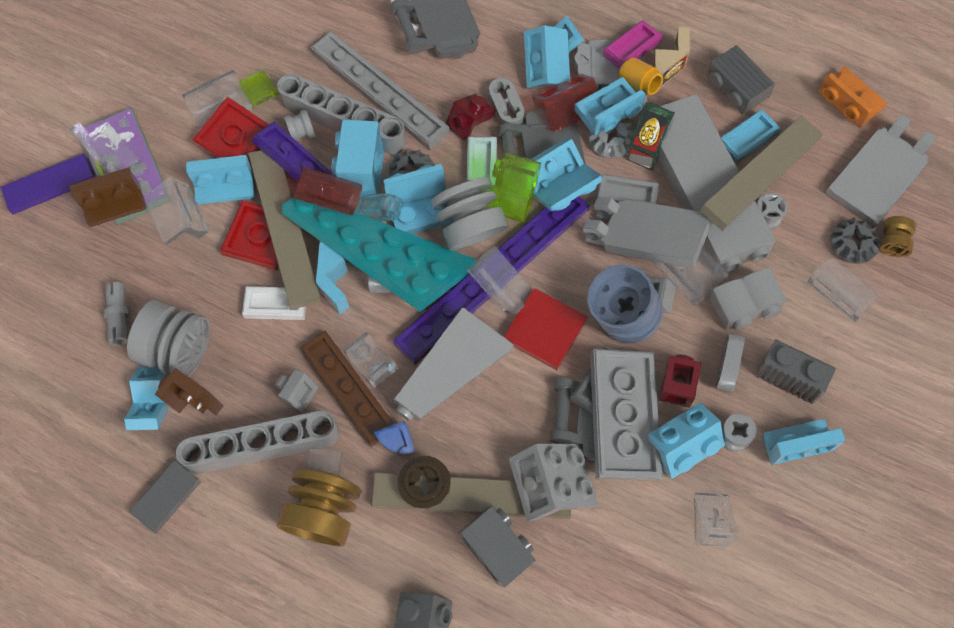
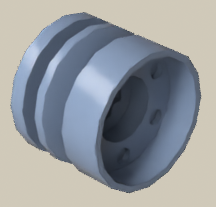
M631 265L609 267L597 275L589 287L587 303L590 312L610 338L621 343L635 344L648 339L657 331L663 319L664 307L652 281L641 269ZM627 307L630 309L634 308L631 312L629 310L624 311Z

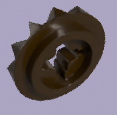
M415 457L409 460L400 470L397 481L398 490L403 500L413 508L428 510L433 506L441 504L447 494H449L451 484L449 471L440 460L434 457ZM421 470H424L428 480L437 481L428 486L427 495H424V491H422L420 486L414 485L421 480Z

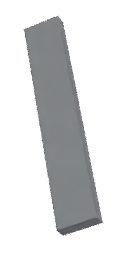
M329 31L311 47L313 55L381 111L400 119L404 129L429 150L450 132L448 125L332 31Z

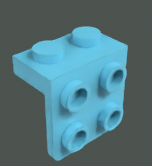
M570 137L564 138L518 167L532 196L550 211L566 208L570 205L571 200L592 192L596 189L597 184L603 180L598 172L584 164Z

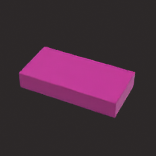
M642 20L604 49L603 56L620 69L625 61L633 57L640 59L662 42L663 35Z

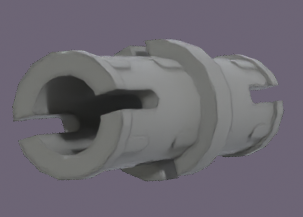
M112 282L113 288H111L110 283L105 285L107 308L104 309V318H106L108 325V344L119 346L121 345L120 339L122 344L128 343L127 318H129L130 313L126 307L125 284Z

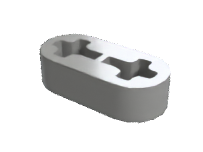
M506 78L493 80L489 86V99L492 107L496 110L495 114L501 125L507 123L522 125L525 111L513 83ZM497 90H502L503 93H506V99L503 100L500 92L497 93ZM508 108H510L513 115H516V118L512 119L510 115H507Z
M728 333L720 361L716 389L733 392L739 373L745 336Z

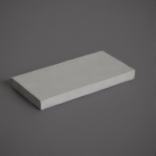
M593 349L590 351L596 479L661 480L662 466L660 453L649 441L648 437L649 433L659 428L654 352Z

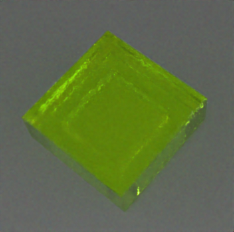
M264 70L239 82L242 91L253 108L278 95L275 86Z

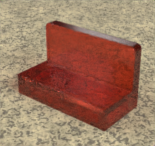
M580 74L537 93L532 98L535 107L544 110L550 130L556 132L580 121L581 118L574 110L575 104L598 90L594 77Z
M303 166L299 180L296 181L294 187V198L353 216L362 191V184Z

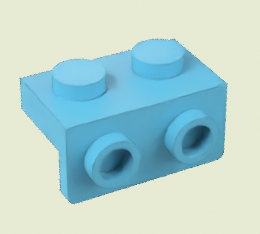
M624 77L576 103L574 110L595 136L602 131L608 132L612 130L619 121L626 117L632 118L636 116L643 108L642 105L646 94L643 90L635 92Z
M702 403L696 404L648 434L649 441L659 450L664 472L671 479L689 471L695 464L708 456L716 454L725 446L721 421Z

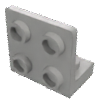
M535 444L509 458L527 522L540 520L559 510L593 508L598 505L595 489L585 464V457L579 445Z

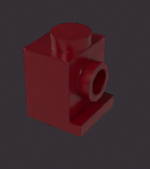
M670 355L666 363L658 401L690 408L695 400L702 362L694 361L692 357L687 355ZM681 378L684 383L676 382L674 379Z

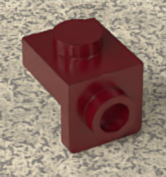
M475 93L454 101L446 120V125L459 137L466 140L470 137L474 126L492 119L496 110L483 97Z

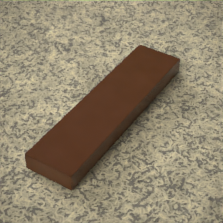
M325 330L299 348L370 447H373L379 442L373 431L392 425L394 422Z

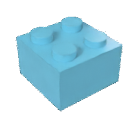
M342 120L341 131H337L335 135V147L338 149V155L333 157L331 165L332 175L336 176V189L341 191L343 201L378 203L384 160V148L379 122Z

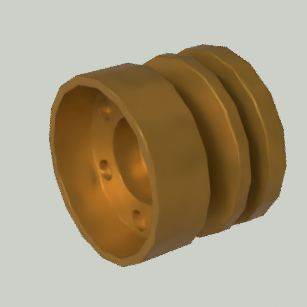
M307 469L294 470L291 479L298 485L289 486L287 492L292 497L300 500V503L283 504L276 527L286 533L317 543L338 547L345 546L351 523L338 514L339 512L352 513L356 511L357 506L349 500L359 499L362 491L360 487L329 472Z

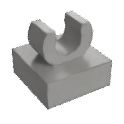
M297 369L294 370L290 378L281 375L275 384L277 388L282 389L278 396L289 407L301 414L319 388L304 372Z

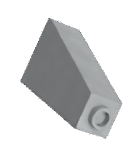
M462 308L394 398L393 403L397 405L395 411L408 421H411L412 418L420 421L506 356L514 344L465 308Z

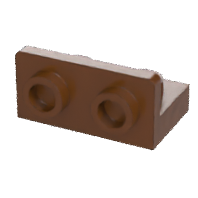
M129 167L70 185L71 195L83 209L85 220L89 227L125 217L147 208L141 185Z
M174 368L170 374L162 378L155 393L158 398L178 413H181L187 404H190L202 414L209 410L214 415H217L224 406L209 391L177 368Z

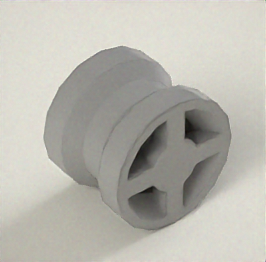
M306 109L301 110L295 116H284L290 136L297 142L304 137H315Z
M766 193L757 201V206L770 230L777 228L787 212L786 200L779 194Z
M734 414L728 417L722 425L724 447L733 452H740L746 449L754 440L757 433L756 425L749 416Z

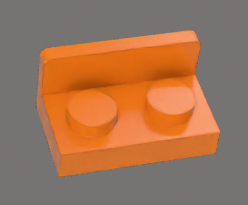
M846 66L835 74L831 72L827 74L818 90L826 101L837 107L849 121L855 123L859 128L880 113L887 105L884 99Z

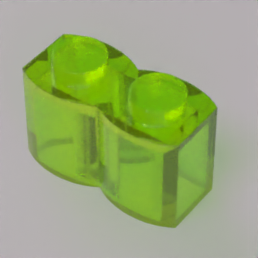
M506 152L502 160L497 159L492 172V177L496 178V182L489 190V192H495L497 198L491 202L490 208L501 207L506 218L524 223L533 203L541 162Z

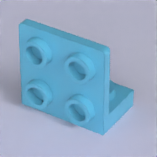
M442 164L435 166L426 165L417 171L406 174L397 173L383 180L387 203L395 228L410 234H417L453 223L452 220L438 221L436 215L441 210H433L430 203L431 199L446 190Z

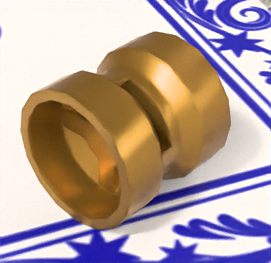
M904 216L887 218L884 221L883 232L885 237L881 240L880 250L892 257L911 255L914 245L911 237L915 234L916 222Z

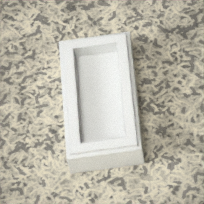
M245 287L242 310L244 318L305 320L306 306L290 310L284 287Z

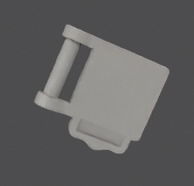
M590 40L589 44L580 43L577 47L573 66L577 72V80L589 82V96L597 92L598 87H606L620 79V69L603 56L604 49L615 40ZM645 55L639 60L645 62ZM645 95L642 107L647 106V95Z

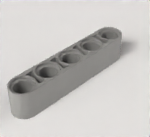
M286 74L279 79L277 89L282 103L287 110L299 114L301 110L306 109L310 120L335 131H341L342 120L378 121L384 152L397 154L405 148L404 125L397 117L295 74Z
M316 411L189 437L181 441L177 446L176 457L187 470L194 474H201L327 448L338 441L340 430L330 413ZM320 425H331L330 430L326 434H316V430ZM289 431H298V436L295 440L291 442L284 441V437ZM266 437V442L262 447L252 448L253 442L257 438ZM228 443L234 444L229 454L221 455L223 446ZM195 450H201L200 457L196 461L189 462L190 454Z

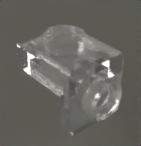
M368 332L362 334L343 350L353 368L373 388L398 369L395 362L377 346L373 337Z

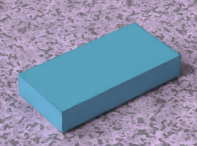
M761 109L723 135L721 139L734 163L737 164L777 136L781 128Z

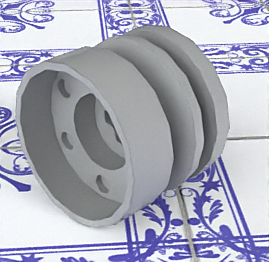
M483 177L457 183L431 199L430 203L433 210H441L436 215L437 220L453 221L442 231L449 250H458L477 244L503 232L509 227L501 207L488 209L486 207L497 198L495 192H486L492 187L490 178Z
M152 300L145 304L132 324L127 343L128 357L132 362L148 368H159L165 374H170L174 368H177L189 377L195 372L205 355L210 337V322L205 316L196 315L185 310L180 312L176 306L159 300Z

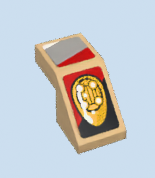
M678 27L674 50L655 49L652 66L656 67L659 73L663 75L661 87L686 67L690 52V27Z

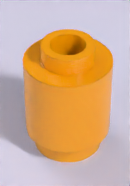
M635 57L625 61L620 67L619 78L624 77L632 89L637 92L643 90L646 95H654L663 83V75L659 73L656 67Z

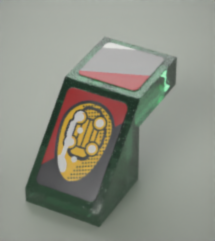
M647 101L630 141L626 160L653 171L658 162L661 146L671 129L675 112Z

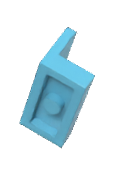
M543 25L524 31L527 88L537 89L549 85L570 86L567 30Z

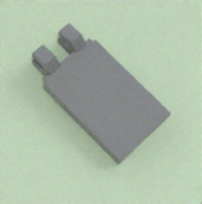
M903 114L889 130L884 127L882 130L878 129L825 193L862 220H867V223L874 228L929 163L927 161L929 157L925 153L937 138L931 132L926 131L914 147L901 139V135L912 121Z
M598 197L594 204V209L598 210L596 214L597 220L587 219L583 231L587 233L585 237L586 242L604 246L605 252L694 268L712 221L701 211L624 199V201L619 200L617 203L612 198Z

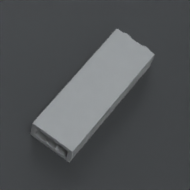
M694 94L648 111L668 119L656 151L653 154L680 207L700 211L701 207L739 173V170L698 94ZM754 201L723 231L712 222L702 250L714 273L722 270L731 272L739 268L744 262L750 260L758 262L768 257L776 239Z

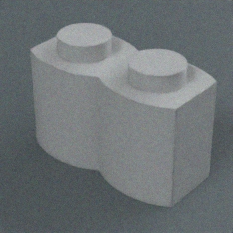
M770 268L762 269L741 279L722 284L714 288L709 297L725 330L734 327L736 330L744 329L753 323L752 319L763 317L766 320L773 318L781 313V308L786 302V298Z

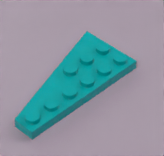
M305 192L282 204L283 215L419 312L464 279L477 267L479 261Z

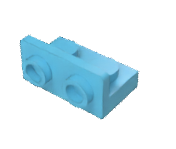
M246 155L186 162V172L195 187V201L198 205L253 199L255 197L254 174Z
M824 419L765 432L762 435L771 465L832 452L846 441L842 429L829 431Z

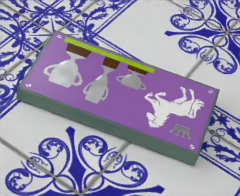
M132 107L78 129L97 177L129 167L141 185L147 207L146 210L115 219L118 225L173 202Z

